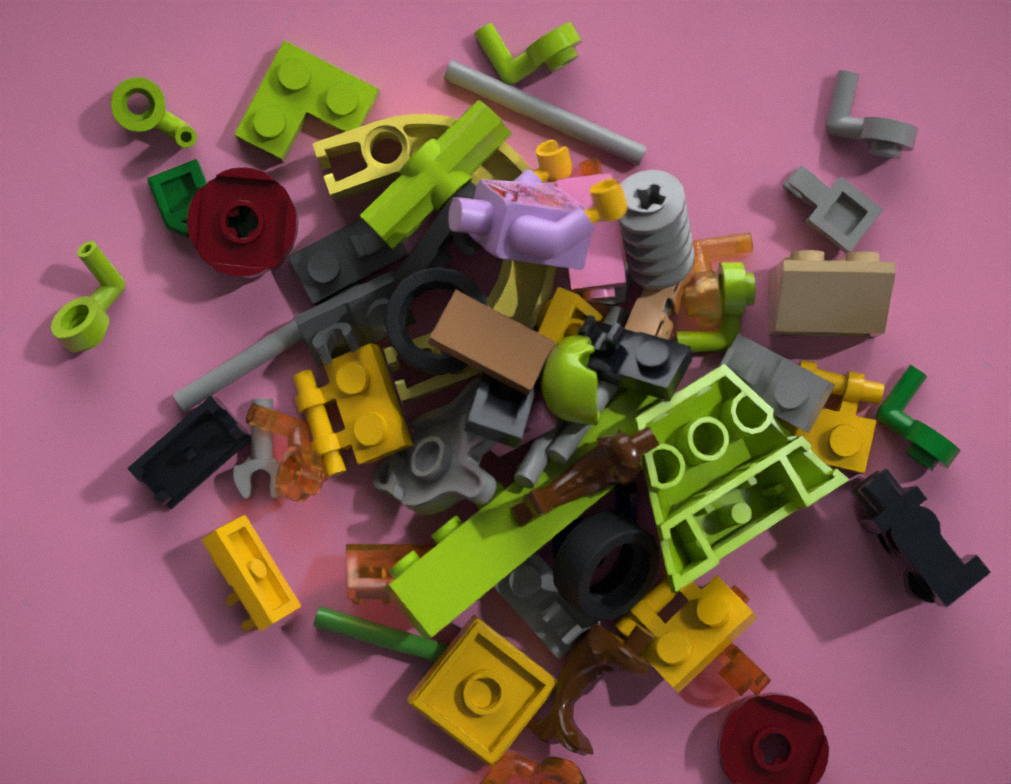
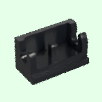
M210 396L127 469L138 481L144 482L155 494L153 498L159 504L167 505L170 509H173L251 441V435L219 398Z

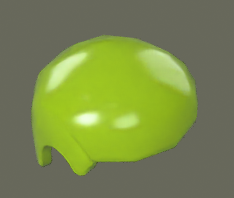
M572 335L564 337L556 343L541 372V390L549 411L557 418L573 423L597 425L600 419V413L597 409V375L594 371L587 369L590 353L594 352V347L587 336Z

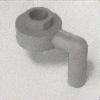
M839 70L826 122L827 131L833 136L856 139L870 144L868 153L880 157L900 159L902 151H913L918 131L916 126L881 117H865L864 119L850 117L859 74Z

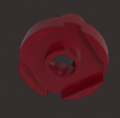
M231 168L215 175L216 178L208 181L193 196L188 209V234L200 257L218 272L235 278H254L279 268L293 249L298 234V214L287 190L269 174L253 168ZM240 209H250V217L258 220L257 229L249 230L246 238H238L237 230L228 226L229 219L239 217Z
M768 692L747 696L726 716L718 736L717 749L720 765L733 784H818L828 763L829 745L827 736L824 734L823 725L818 720V717L805 703L783 693ZM773 733H779L782 735L780 743L788 748L787 753L784 757L775 756L772 763L765 762L763 760L764 751L758 748L759 742L762 738L770 739Z

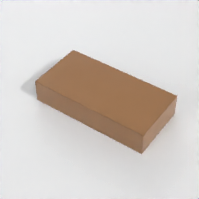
M455 290L433 330L428 344L528 396L556 342Z

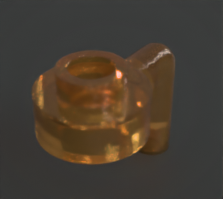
M253 403L248 409L246 423L288 438V450L284 454L276 474V493L280 497L303 503L310 495L314 496L319 492L326 473L325 466L322 465L320 453L309 448V426L301 419Z
M736 585L730 588L745 604L750 600ZM731 643L716 657L724 665L717 674L740 696L748 689L758 696L772 681L734 643Z
M506 751L479 783L507 784L513 776H516L529 784H587L579 767L570 760L553 756L543 759L539 764L514 751Z

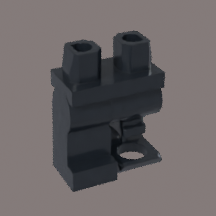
M883 469L881 472L878 470L874 471L850 490L868 513L858 522L868 534H876L881 546L891 557L901 559L907 566L904 571L903 581L905 591L911 598L921 602L936 603L937 606L948 607L991 573L978 555L967 554L962 559L959 558L941 535L940 522L936 514L929 508L920 506L927 498L918 486L902 488L888 469Z

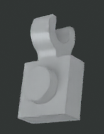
M802 165L799 169H795L783 184V187L789 193L813 207V210L804 221L844 253L853 250L883 211L881 207L843 177L837 178L829 188Z

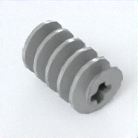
M646 170L637 172L620 184L627 201V211L623 217L618 219L630 277L636 284L646 289L660 290L672 287L684 280L694 265L695 252L686 198L682 184L676 177L666 171Z

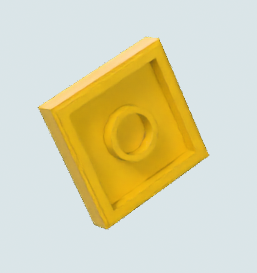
M474 614L406 700L409 705L493 768L556 689L558 680Z

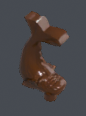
M647 426L629 437L617 429L618 432L597 438V445L573 463L547 486L531 490L529 495H524L523 500L510 508L519 527L526 526L559 506L604 490L620 482L624 486L627 482H631L642 470L641 456L659 446L652 430Z
M595 624L585 630L574 643L559 675L552 710L547 717L528 725L527 728L539 736L540 741L552 745L561 743L563 747L571 752L583 756L586 754L592 755L593 748L589 739L579 729L574 720V705L590 683L594 682L599 675L603 676L606 672L613 673L621 670L635 677H645L649 672L651 664L642 654L652 642L654 636L638 624H636L627 638Z

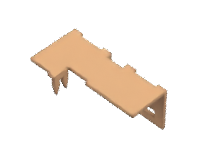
M690 274L679 282L676 291H674L676 285L660 290L644 288L641 296L636 299L624 329L655 336L662 321L657 337L669 340L674 325L669 320L667 313L662 311L667 299H670L674 307V314L679 315L692 284Z

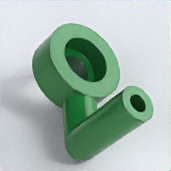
M909 365L877 409V420L910 444L905 453L930 471H933L937 464L948 469L961 450L933 428L919 420H914L903 412L927 378L922 371Z

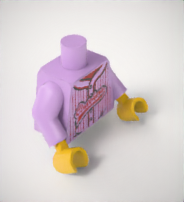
M548 140L537 146L535 153L539 167L533 172L530 169H526L514 181L480 180L476 186L474 199L455 197L452 200L448 214V223L451 231L469 233L474 240L493 256L580 270L584 269L591 234L596 230L594 224L598 221L610 222L618 220L627 211V201L623 188L613 178L602 180L590 187L589 192L594 206L588 209L554 184H546V181L557 182L559 179H566L572 172V162L568 147L563 146L559 149L556 140Z

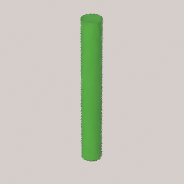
M322 606L318 608L313 627L433 663L438 660L449 646L446 643L432 639L424 640L422 636Z

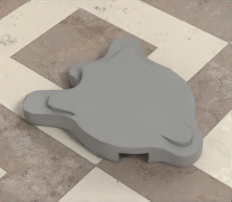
M479 378L470 381L451 403L418 416L407 426L415 431L411 437L414 446L389 455L377 465L372 479L377 491L387 497L398 499L408 509L421 515H432L445 511L462 500H468L478 505H484L490 501L496 490V481L490 474L479 467V463L484 453L493 448L496 441L463 431Z

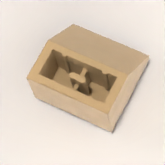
M792 251L791 257L783 258L779 264L769 271L768 335L877 337L885 334L896 273V262H880V253L848 252L846 253V258H839L837 261H824L823 251Z

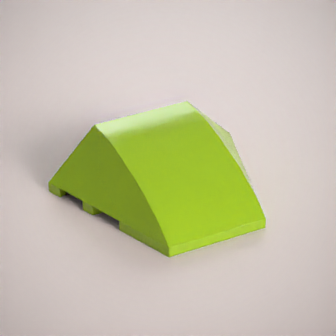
M725 364L720 365L674 393L670 402L663 400L632 419L635 433L648 426L659 443L658 447L642 455L641 460L672 593L677 592L719 565L720 559L798 509L807 508L849 481L837 468L831 469L810 449L812 445L803 436L797 437L773 415L774 410Z

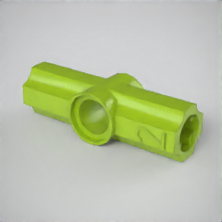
M478 100L438 140L432 138L417 150L400 169L399 173L401 176L360 214V217L394 251L435 210L437 212L442 211L452 196L470 184L473 180L471 175L512 136V132L488 106Z

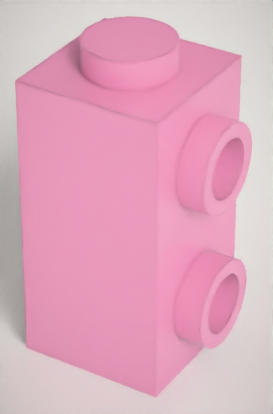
M612 173L559 179L556 182V186L588 209L594 206L589 192L590 187L602 180L612 178ZM618 220L610 222L598 221L595 223L594 227L596 230L591 234L584 269L567 268L570 291L576 294L582 293V298L586 302L615 298V289L624 288L626 284Z

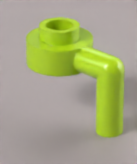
M492 22L474 33L499 77L508 85L519 82L535 70L546 65L551 73L561 69L579 56L575 47L583 41L572 22H567L540 37L529 45L524 53L513 58Z
M131 77L123 80L116 86L111 96V110L114 118L121 126L135 132L147 131L154 127L183 148H190L196 143V131L165 109L166 102L163 92L153 81L143 77ZM140 93L146 96L148 108L144 113L134 114L128 109L127 101L131 95Z
M94 241L82 244L77 251V256L98 280L100 286L90 297H79L64 305L56 313L51 323L52 334L66 350L71 352L90 350L104 339L109 326V316L106 311L122 294L126 286L124 278Z
M720 262L718 265L716 297L719 312V330L676 331L675 342L690 346L691 352H727L737 334L741 333V316L745 313L746 305H754L755 277L753 273H745V267L742 262Z

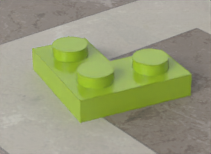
M283 40L234 135L239 140L284 162L308 116L342 133L361 127L370 114L380 94V90Z

